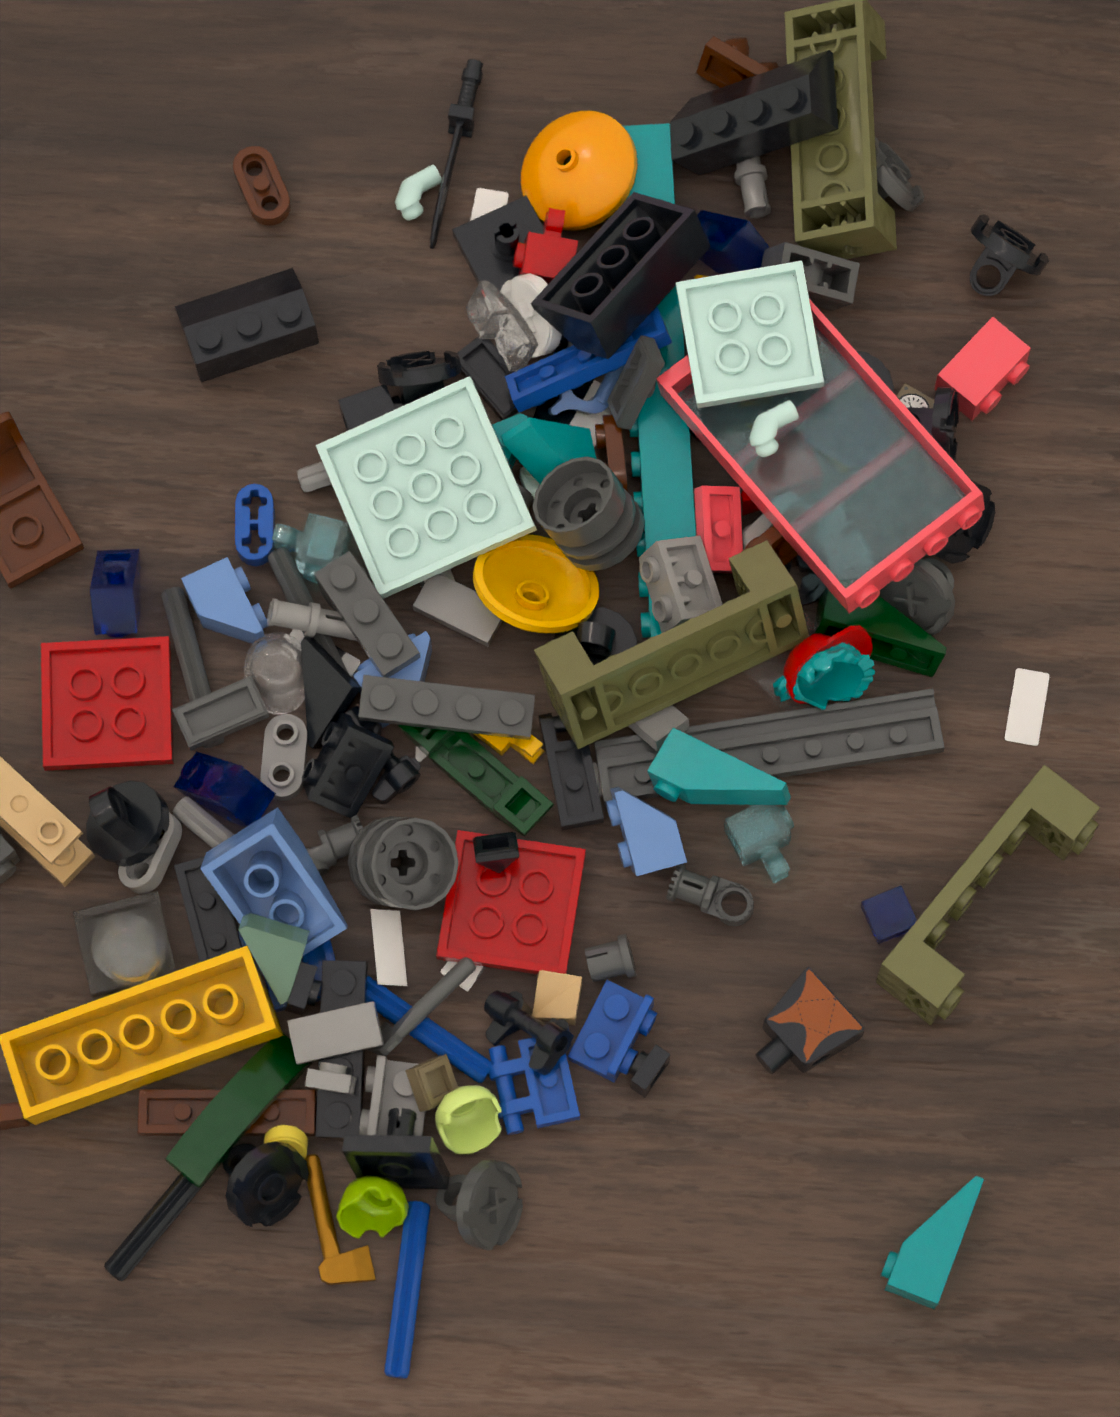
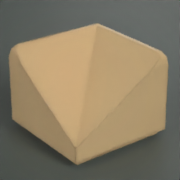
M539 970L532 1016L544 1021H550L552 1018L557 1021L563 1019L569 1025H575L582 988V977Z

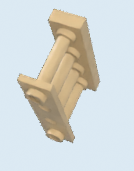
M0 757V828L59 883L66 887L95 855L78 839L83 834L82 831Z

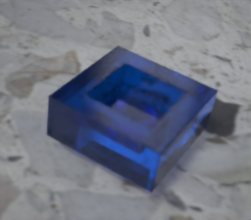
M901 885L864 900L860 905L877 944L907 933L917 921Z

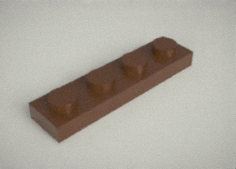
M139 1089L138 1135L183 1136L222 1089ZM284 1090L243 1136H265L268 1130L280 1125L294 1126L302 1130L306 1136H315L316 1091Z

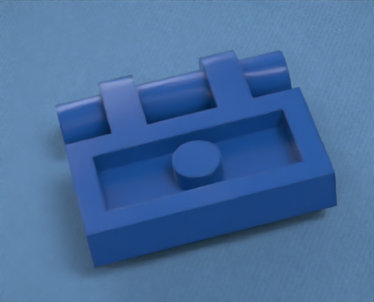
M534 1037L518 1040L521 1058L508 1060L505 1045L488 1049L490 1060L493 1064L490 1065L489 1076L490 1080L496 1083L500 1101L499 1105L502 1110L501 1113H498L499 1119H504L507 1135L524 1132L521 1115L534 1112L537 1129L580 1119L566 1053L560 1057L549 1074L542 1075L529 1067L537 1040ZM525 1074L530 1096L517 1099L512 1077Z

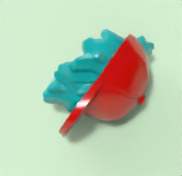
M853 625L848 626L832 637L822 633H815L804 639L791 650L783 667V675L772 684L775 688L774 694L780 697L781 702L792 698L797 703L811 704L823 710L826 709L828 700L849 702L851 698H860L863 691L873 681V675L875 674V670L872 668L874 661L870 659L873 644L869 633L864 627Z

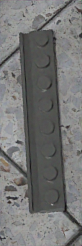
M933 688L827 705L825 710L811 707L689 726V729L684 732L775 778L944 752L945 748ZM639 735L594 742L604 805H606V801L612 800L610 789L614 787H620L639 799L660 797L653 790L654 786L647 772L658 751L652 748Z

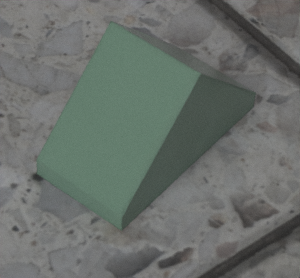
M249 913L242 917L238 930L281 1005L289 1000L310 931Z

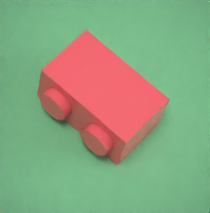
M992 317L939 372L934 390L936 391L939 386L955 388V391L958 393L959 411L973 421L981 411L988 414L1002 398V394L999 392L1009 382L1015 385L1026 374L1030 367L1027 364L1031 348L997 319Z

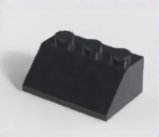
M293 268L175 306L200 382L319 344L312 313Z

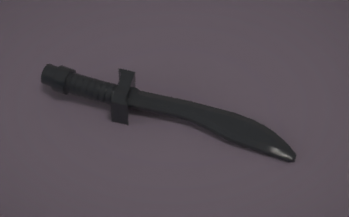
M475 59L467 60L466 68L462 72L461 80L463 82L457 104L451 103L448 112V120L450 121L448 133L453 134L432 222L430 248L434 249L438 239L461 137L472 138L474 130L473 118L475 108L473 106L478 85L481 84L483 77V63Z

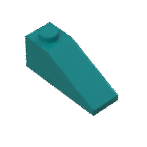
M674 727L647 770L654 786L653 790L672 802H676L679 798L689 804L787 805L791 799L785 782Z
M975 1176L902 1243L898 1253L889 1251L880 1275L888 1278L885 1291L935 1310L982 1187L983 1178Z

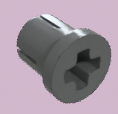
M627 934L617 936V941L585 948L586 960L593 982L625 974L628 978L637 976Z

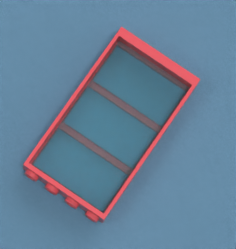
M809 299L824 378V387L697 409L688 355L657 378V383L661 396L850 614L858 607L862 609L872 604L880 595V590L891 581L899 582L907 577L914 569V564L926 554L932 556L938 553L947 544L948 537L960 528L966 530L973 526L981 518L985 506L983 493ZM791 400L798 412L799 419L778 429L777 435L774 438L778 442L779 448L774 454L767 457L758 456L755 446H751L749 440L755 419L758 415Z

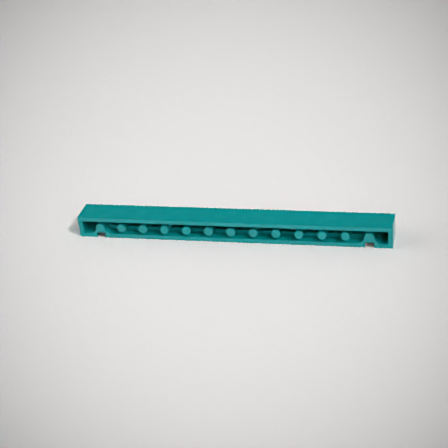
M670 123L623 126L630 134L637 152L636 178L626 200L633 192L675 204ZM676 286L657 305L672 340L671 344L659 349L665 362L659 376L685 357L683 324ZM657 380L652 396L646 399L632 429L629 430L630 437H638L639 449L638 452H631L632 477H640L641 491L633 492V500L642 509L645 520L642 537L636 546L637 557H640L656 541L696 536L689 427L661 396ZM638 572L639 597L648 598V612L641 613L642 638H650L662 632L659 622L654 618L652 612V601L646 582L643 581L640 572Z

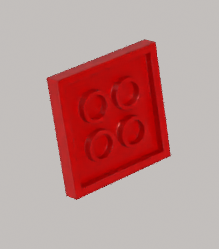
M169 636L41 643L43 768L45 771L174 764L171 641Z
M457 830L455 847L459 864L456 881L446 895L436 954L437 959L459 962L463 957H468L478 966L537 975L539 970L567 974L586 849L517 839L519 858L499 874L476 863L473 838L488 834Z

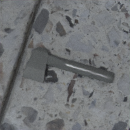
M463 957L393 1027L387 1021L380 1026L383 1046L366 1050L377 1055L387 1056L403 1041L404 1037L414 1030L475 971V963L470 958Z

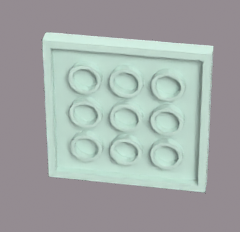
M470 376L316 445L373 584L383 599L537 530Z

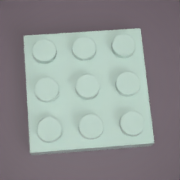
M802 261L676 282L697 409L824 387V378Z

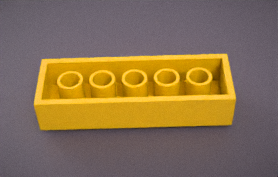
M244 946L0 1034V1044L24 1119L37 1125L281 1037L283 1033L262 971L248 946Z

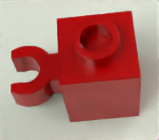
M549 208L545 216L543 234L528 232L524 243L517 242L513 267L520 268L519 275L532 273L541 277L549 284L576 255L578 240L561 237L565 210Z

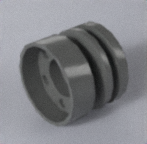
M581 457L562 463L544 477L535 492L533 510L537 522L577 568L597 571L612 567L623 561L634 551L642 537L645 523L642 509L602 460Z
M395 816L373 820L362 828L351 844L348 858L351 880L362 896L377 905L409 910L431 907L443 899L456 881L459 864L455 844L443 828L429 820ZM401 857V865L391 867V859Z

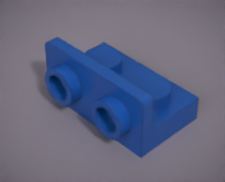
M606 980L568 1055V1060L614 1083L620 1072L628 1075L629 1069L638 1055V1051L632 1048L639 1034L647 1037L658 1015L657 1012L652 1010L654 998L647 994L645 997H642Z

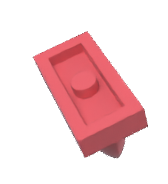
M699 486L694 488L696 536H701L712 573H732L729 558L743 551L740 487Z

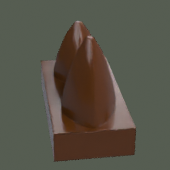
M713 36L705 44L696 74L721 88L776 69L779 66L777 62L758 63L748 57L749 45L746 37L733 38L723 42Z

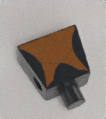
M808 967L765 1018L762 1028L772 1040L758 1051L755 1056L770 1074H774L788 1060H791L802 1073H805L857 1042L863 1037L865 1027L815 972Z

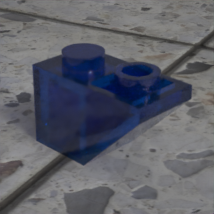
M197 751L184 764L181 776L173 786L179 792L229 822L244 827L260 819L276 795L275 792L243 766Z

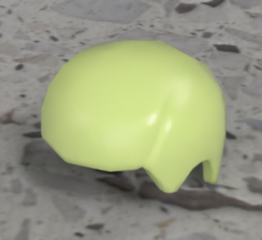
M479 1085L461 1086L443 1097L435 1113V1124L446 1148L455 1154H473L486 1148L501 1133L498 1113H501L502 1110L495 1095L489 1089Z

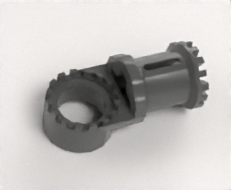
M357 815L351 817L350 823L330 831L318 830L317 833L322 845L312 847L310 850L309 848L306 849L321 877L329 872V867L337 865L338 859L349 855L352 842L363 828Z
M683 864L676 867L673 873L675 877L671 878L674 884H669L667 900L674 901L677 898L700 906L701 912L718 917L721 922L728 926L736 927L749 921L753 915L754 901L748 888L715 875L708 878L686 870V865ZM738 894L746 900L747 908L741 915L730 916L722 909V902L728 895Z

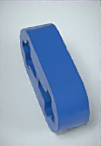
M250 484L243 487L237 494L235 501L236 550L240 559L250 566H260L269 561L268 555L275 549L274 501L270 491L259 484ZM252 497H260L261 503L266 504L259 507L258 520H252L250 508L244 506L251 504ZM252 530H258L260 542L266 544V546H260L258 553L255 554L250 553L249 547L244 546L251 543Z

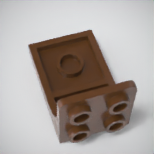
M4 412L0 414V572L11 589L83 550L84 546L31 455L11 413Z

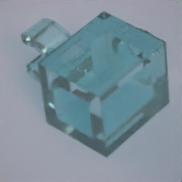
M309 513L303 532L287 525L276 524L272 541L275 542L274 548L276 549L286 547L289 549V552H297L295 561L299 572L303 574L305 579L318 583L314 573L348 552L352 540V531L348 522Z
M752 805L725 819L724 831L744 867L761 859L773 883L789 876L788 871H790V868L779 849L790 844L792 834L790 830L794 828V824L784 805L779 807L776 805Z

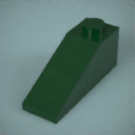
M839 580L845 588L852 584L850 581ZM827 587L819 599L812 635L822 633L832 637L848 626L860 625L866 629L872 639L873 648L870 659L929 677L934 676L946 655L947 647L880 596L869 606L862 609L858 607L850 614Z

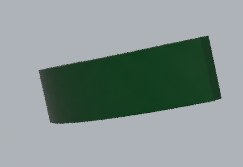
M398 725V728L455 783L492 814L524 837L554 806L553 802L524 777L521 776L519 778L468 733Z
M284 1033L283 1036L270 1040L233 1076L207 1105L173 1147L165 1161L196 1187L200 1188L228 1157L229 1150L284 1090H288L314 1061L296 1064L291 1039Z

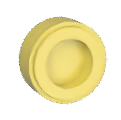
M280 1125L266 1132L263 1144L274 1141L286 1143L294 1148L304 1159L306 1158L308 1138L299 1128L290 1125Z

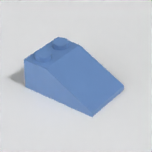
M278 807L206 852L200 869L239 924L243 916L253 913L308 930L310 932L303 956L347 929L348 925L303 842Z

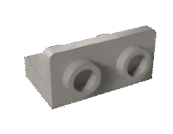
M701 536L656 541L639 557L640 575L643 581L646 582L652 601V612L654 618L659 622L662 633L691 618H695L723 605Z
M377 1055L376 1067L368 1066L365 1092L372 1093L370 1110L362 1109L359 1135H387L389 1110L398 1108L399 1116H401L402 1108H407L417 1113L413 1136H423L426 1111H419L405 1071L418 1064L387 1060L386 1056Z

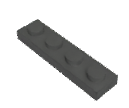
M363 675L358 720L530 740L535 695Z

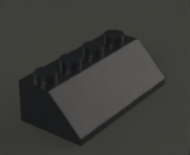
M827 50L691 98L670 121L672 161L701 176L839 129L833 52Z
M633 192L531 302L533 309L577 349L609 359L667 294L670 293L676 286V282H679L711 247L696 211L688 207Z

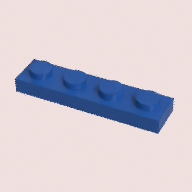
M658 307L647 316L609 359L579 350L572 345L505 376L512 401L518 412L520 413L531 407L539 406L546 400L570 389H576L605 373L618 370L626 364L641 335L654 338L659 349L671 344V337Z

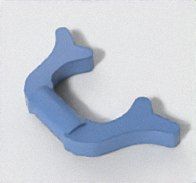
M625 365L616 371L606 373L595 396L590 400L585 401L576 397L570 389L559 394V400L548 409V413L556 415L565 410H576L588 414H596L604 411L609 406L607 400Z

